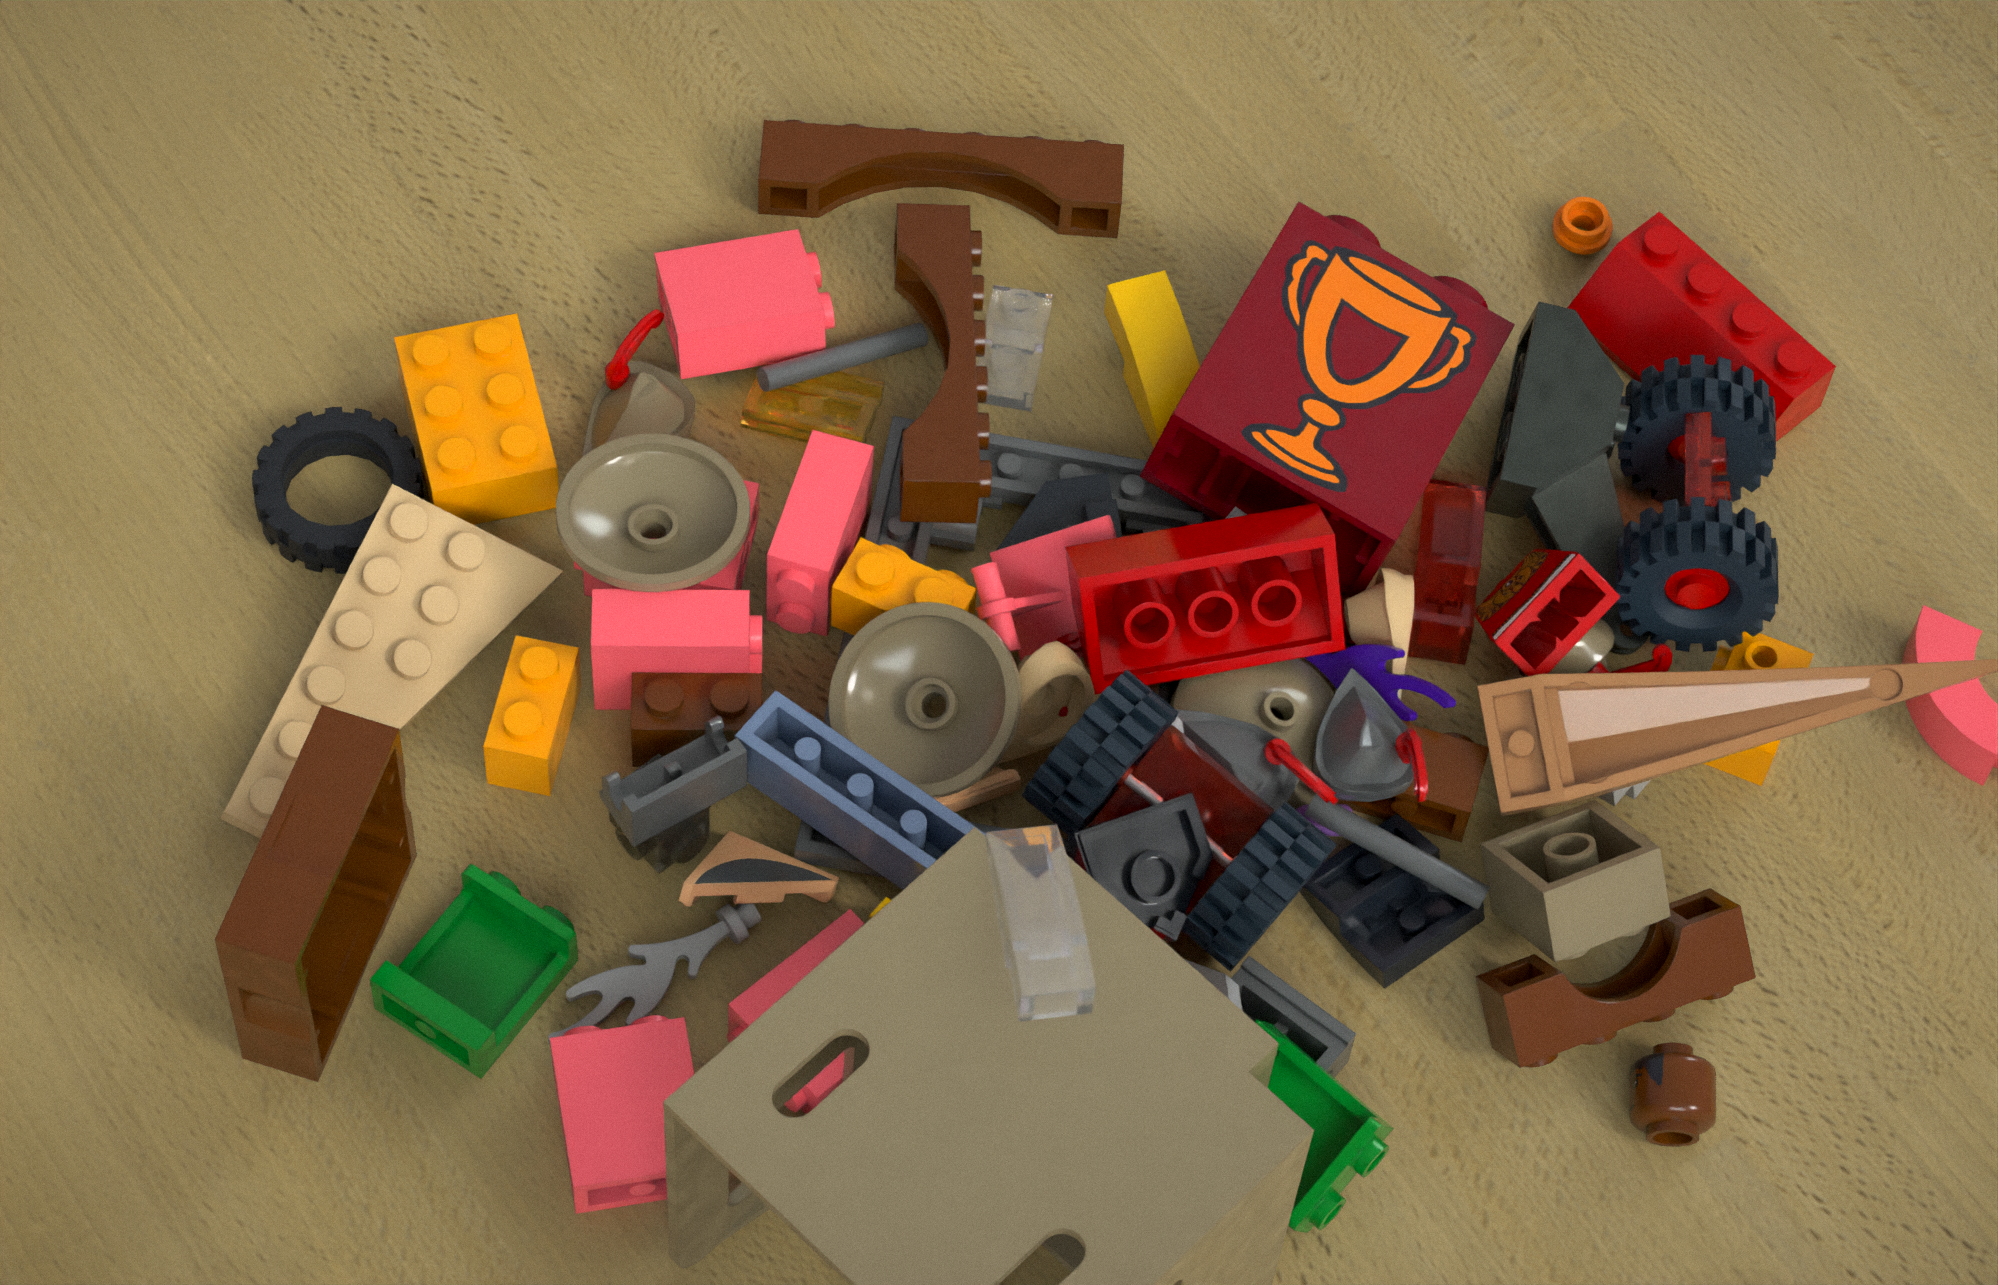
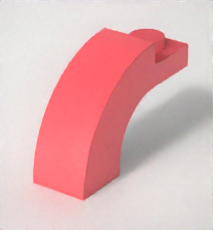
M1923 605L1907 641L1902 664L1975 660V650L1982 630ZM1979 679L1970 680L1906 700V706L1915 726L1934 752L1953 769L1983 786L1992 768L1998 769V704L1986 693Z

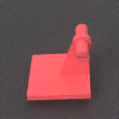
M1111 515L1096 518L991 552V563L970 569L971 573H973L982 604L976 608L979 619L987 621V624L1001 637L1011 653L1018 651L1021 661L1024 656L1032 655L1044 644L1053 642L1065 634L1078 632L1072 607L1065 547L1117 538ZM1082 651L1074 652L1079 659L1083 658Z

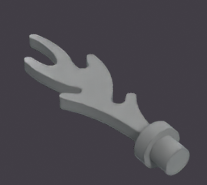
M753 903L738 904L734 908L730 904H726L716 911L719 923L695 934L663 943L630 945L628 949L629 956L644 960L646 963L644 965H629L611 969L591 976L566 991V999L570 1002L592 994H599L602 1000L587 1016L566 1029L549 1034L548 1043L550 1044V1038L563 1036L564 1033L576 1027H597L620 1004L627 1000L634 1002L635 1005L626 1019V1026H629L639 1018L649 1016L667 993L678 960L686 959L689 962L688 977L695 979L706 957L722 940L729 936L735 944H739L749 937L748 929L762 921L758 910Z

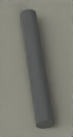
M922 323L911 324L758 368L757 381L760 388L764 392H768L924 347L928 343V334Z
M1317 794L1314 795L1304 814L1305 817L1477 910L1490 889V886L1338 804L1333 805L1330 802L1326 803Z

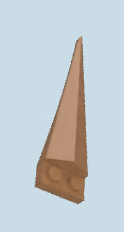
M1998 659L1756 670L1538 674L1479 685L1477 688L1501 816L1561 805H1572L1998 672Z

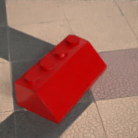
M1660 211L1616 244L1567 307L1576 310L1602 351L1636 381L1641 382V371L1651 365L1658 372L1663 371L1664 360L1677 357L1680 365L1691 364V355H1704L1705 364L1715 365L1718 357L1730 359L1731 370L1734 372L1742 365L1753 370L1754 382L1763 379L1769 386V396L1774 397L1776 442L1821 407L1836 368L1830 360Z
M1318 503L1065 547L1072 607L1085 667L1091 677L1094 695L1101 694L1109 685L1111 686L1113 681L1120 674H1123L1125 670H1129L1145 685L1345 650L1335 533Z

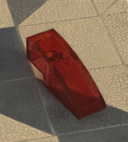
M1430 479L1422 494L1412 567L1414 612L1408 657L1466 665L1474 629L1476 590L1481 569L1487 487Z

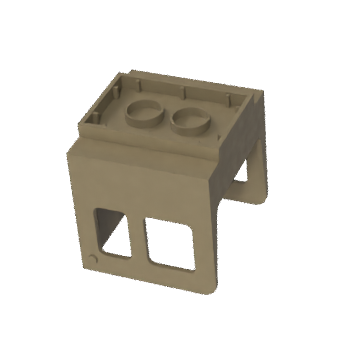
M974 827L663 1101L669 1256L680 1268H688L702 1260L721 1242L770 1209L849 1285H999L1040 1245L1071 1272L1058 1285H1272L1314 1129L1268 1089L1279 1043L1067 855L1036 882ZM844 1051L843 1082L816 1107L801 1117H788L777 1111ZM729 1171L742 1182L730 1194Z

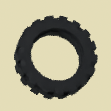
M342 407L325 408V414L313 416L310 411L295 417L296 424L289 428L282 425L272 434L273 442L269 447L263 445L257 456L258 470H253L252 486L257 517L262 524L263 534L271 546L277 543L280 554L292 563L298 559L305 563L306 569L322 573L323 567L335 568L336 574H346L380 507L372 515L352 524L328 526L306 520L289 506L286 492L291 480L306 465L325 457L351 455L370 460L387 473L391 480V485L394 484L424 500L423 479L420 460L415 457L414 445L407 435L399 436L397 426L384 417L381 421L372 418V412L364 409L355 408L354 413L343 412Z

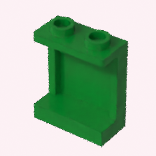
M469 864L461 873L463 888L460 894L401 964L397 967L388 960H385L369 980L374 1009L482 1079L578 962V950L574 926L563 913L548 905H544L542 908L536 906L521 896L518 887L505 875L497 871H490L487 874L475 865Z
M1257 1019L1255 1023L1279 1043L1268 1089L1314 1129L1288 1226L1296 1232L1308 1233L1313 1226L1318 1230H1322L1343 1208L1346 1199L1340 1193L1358 1173L1362 1178L1366 1177L1383 1160L1389 1150V1146L1384 1140L1394 1128L1273 1024Z

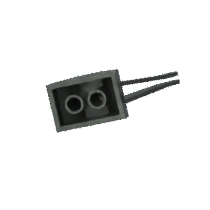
M1538 302L1518 338L1481 510L1516 519L1526 515L1547 550L1578 552L1616 591V549L1619 537L1624 538V523L1608 459L1612 455L1615 442H1622L1629 419L1630 406L1620 404L1624 382L1576 310ZM1616 602L1600 618L1613 630L1615 639L1610 651L1615 654L1630 655L1635 653L1647 641L1650 635L1649 630L1641 636H1638L1633 631L1632 636L1624 635L1620 631L1619 626L1627 625L1630 627V619L1622 620L1618 613V603Z

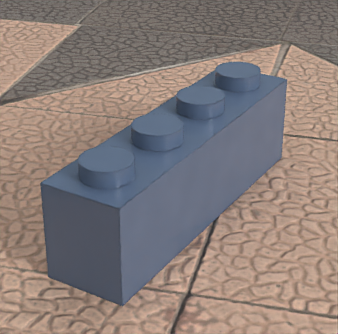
M776 690L735 735V739L738 738L747 750V782L902 890L975 827Z

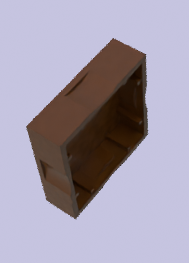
M324 705L320 707L215 937L243 1059L318 1082L354 1001L368 962L385 930L417 856L412 816L407 806L405 795L406 774L399 728Z

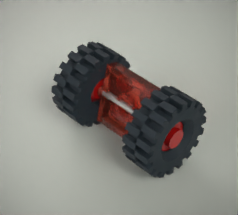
M1691 355V364L1680 365L1677 357L1664 360V370L1658 372L1653 365L1642 370L1641 382L1632 379L1626 386V396L1621 398L1620 404L1630 406V413L1621 443H1618V459H1621L1620 469L1625 477L1632 475V486L1639 492L1651 487V499L1663 503V512L1658 514L1652 507H1649L1640 512V524L1630 520L1624 527V538L1619 537L1616 549V592L1621 596L1616 603H1618V613L1622 620L1630 619V629L1634 633L1641 636L1648 630L1650 631V643L1658 645L1665 644L1667 640L1675 641V650L1689 652L1690 644H1702L1703 652L1717 651L1718 641L1725 640L1730 647L1743 643L1742 632L1745 631L1753 637L1763 630V620L1771 622L1775 615V604H1778V546L1776 538H1771V528L1765 521L1755 524V512L1746 507L1737 514L1732 512V502L1741 499V488L1744 487L1752 493L1761 486V475L1769 477L1773 470V459H1776L1775 401L1773 396H1769V386L1763 379L1754 382L1753 370L1744 365L1736 372L1732 371L1730 359L1718 357L1715 365L1705 364L1704 355ZM1668 496L1676 497V499L1665 501Z
M1125 670L1087 708L1078 722L1069 729L1062 741L1055 746L1048 755V759L1038 768L1032 780L1025 787L1022 797L1069 835L1083 830L1087 826L1090 827L1144 807L1152 806L1184 794L1193 793L1213 858L1204 879L1198 882L1187 907V913L1192 909L1193 911L1186 918L1181 931L1231 972L1299 893L1337 844L1287 802H1284L1271 818L1267 820L1274 809L1175 726H1171L1179 712L1129 670Z

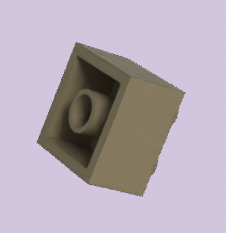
M1596 800L1480 844L1487 885L1490 886L1488 892L1492 912L1554 962L1579 958L1585 955L1590 948L1618 937L1637 935L1644 931L1648 925L1671 917L1660 847Z

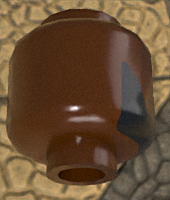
M1669 1042L1655 1045L1653 1047V1054L1639 1058L1630 1068L1629 1116L1631 1124L1639 1131L1646 1133V1140L1656 1145L1681 1147L1697 1143L1699 1141V1134L1707 1132L1716 1122L1715 1067L1705 1058L1693 1055V1048L1687 1044Z

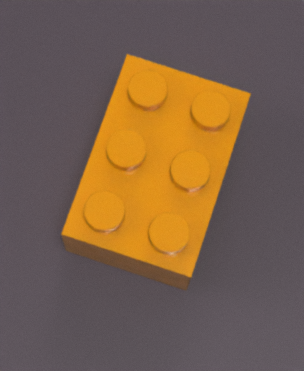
M517 313L394 337L399 380L429 502L473 525L556 508L559 491L558 468Z

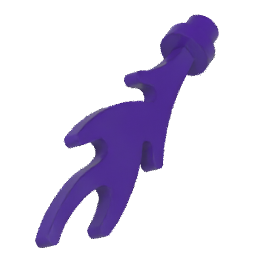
M1362 644L1348 647L1335 654L1325 653L1304 657L1315 665L1332 682L1336 689H1338L1350 669L1353 668L1378 692L1396 715L1404 721H1415L1417 713L1399 700L1398 691L1400 689L1423 694L1433 699L1443 708H1453L1456 705L1455 699L1447 692L1424 679L1412 675L1388 672L1385 668L1387 660L1403 658L1405 656V651L1395 646Z

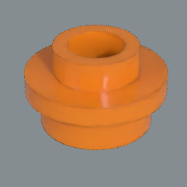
M1576 197L1569 200L1558 209L1552 223V232L1556 241L1566 250L1583 255L1593 254L1605 248L1610 241L1613 231L1612 220L1606 207L1598 200L1590 197ZM1576 227H1582V228H1585V229L1588 230V231H1583V230L1577 229Z

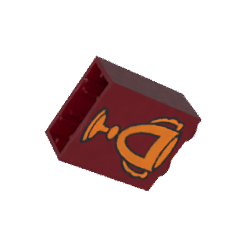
M1298 201L1173 411L1139 477L1215 520L1225 519L1235 506L1245 514L1250 515L1318 503L1335 533L1340 592L1352 597L1367 588L1399 538L1515 324L1489 310L1482 295L1466 282L1449 276L1431 277L1381 248L1374 233L1359 221L1342 215L1324 216Z

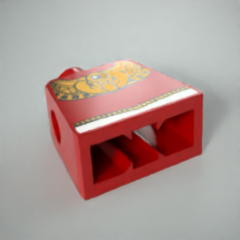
M1535 549L1528 553L1506 578L1496 585L1495 589L1476 608L1473 615L1491 641L1528 677L1548 674L1621 596L1578 552Z

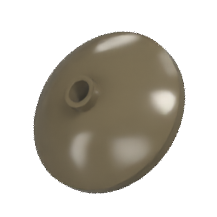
M638 434L615 439L600 445L583 456L570 469L558 491L556 524L560 540L569 556L578 566L593 577L622 589L640 592H665L683 589L705 581L725 568L734 559L745 542L749 530L750 501L748 491L740 474L726 458L710 447L675 435Z
M935 602L911 603L893 608L877 616L860 629L847 644L836 664L828 698L830 725L833 730L933 798L949 796L972 786L998 764L1014 738L1022 703L1021 683L1016 663L1010 650L996 631L977 616L961 608ZM938 696H943L946 701L944 713L937 718H931L928 712L930 702Z
M1297 658L1180 679L1171 697L1170 705L1174 709L1201 711L1255 724L1286 741L1298 760L1312 771L1317 732L1335 692L1317 671ZM1270 708L1277 711L1284 721L1277 719L1272 714ZM1170 727L1168 730L1170 742L1175 757L1185 773L1174 742L1172 728ZM1299 779L1287 803L1296 810L1303 805L1310 804L1316 793Z

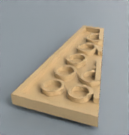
M392 484L220 819L261 839L321 705L399 728L400 731L465 670L502 631H505L535 599L555 583L563 573V570Z

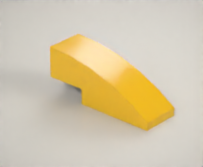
M1165 270L1107 285L1104 314L1124 359L1123 377L1153 448L1200 368L1190 334Z

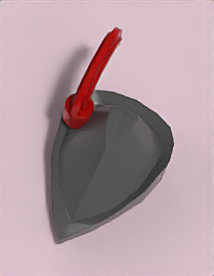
M1351 668L1336 690L1318 729L1314 745L1312 772L1336 793L1334 795L1336 798L1342 800L1371 802L1391 798L1405 792L1414 781V794L1417 801L1425 802L1426 794H1428V777L1421 738L1413 728H1408L1378 692Z
M1175 709L1179 713L1171 724L1174 742L1191 789L1210 817L1231 831L1250 832L1264 825L1284 802L1289 800L1299 779L1326 803L1330 802L1335 805L1339 801L1334 796L1336 793L1302 764L1288 743L1252 723L1201 711Z

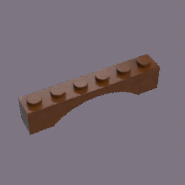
M764 120L758 178V214L819 218L845 203L873 193L902 188L943 187L975 192L1006 202L1037 218L1057 234L1118 238L1122 205L1124 144H1109L1098 140H1086L1083 142L1051 140L1038 136H1026L1023 138L992 136L979 132H966L963 134L933 132L919 128L865 127L860 124L830 125L805 123L800 120Z
M897 203L893 245L894 288L916 309L930 328L941 352L945 372L938 392L925 411L903 431L899 469L900 522L976 524L979 498H990L992 481L991 460H980L979 450H988L990 433L989 413L978 412V403H986L987 366H976V357H984L986 323L985 320H974V311L982 312L984 277L983 275L972 274V267L981 266L982 231L971 230L970 205Z

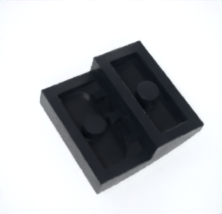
M1398 813L1378 825L1382 829L1440 859L1439 848ZM1355 843L1350 844L1322 863L1300 890L1302 896L1328 930L1358 964L1384 989L1485 920L1483 902L1477 910Z

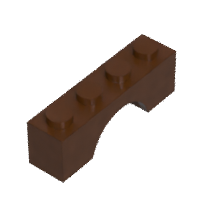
M1711 888L1669 903L1671 917L1649 925L1643 945L1632 961L1618 973L1598 982H1570L1563 972L1535 954L1475 976L1492 1048L1519 1068L1540 1067L1553 1062L1558 1057V1053L1581 1044L1596 1045L1607 1042L1616 1036L1618 1030L1639 1022L1665 1020L1671 1017L1678 1007L1699 999L1714 1000L1729 995L1734 990V986L1756 978L1741 906Z

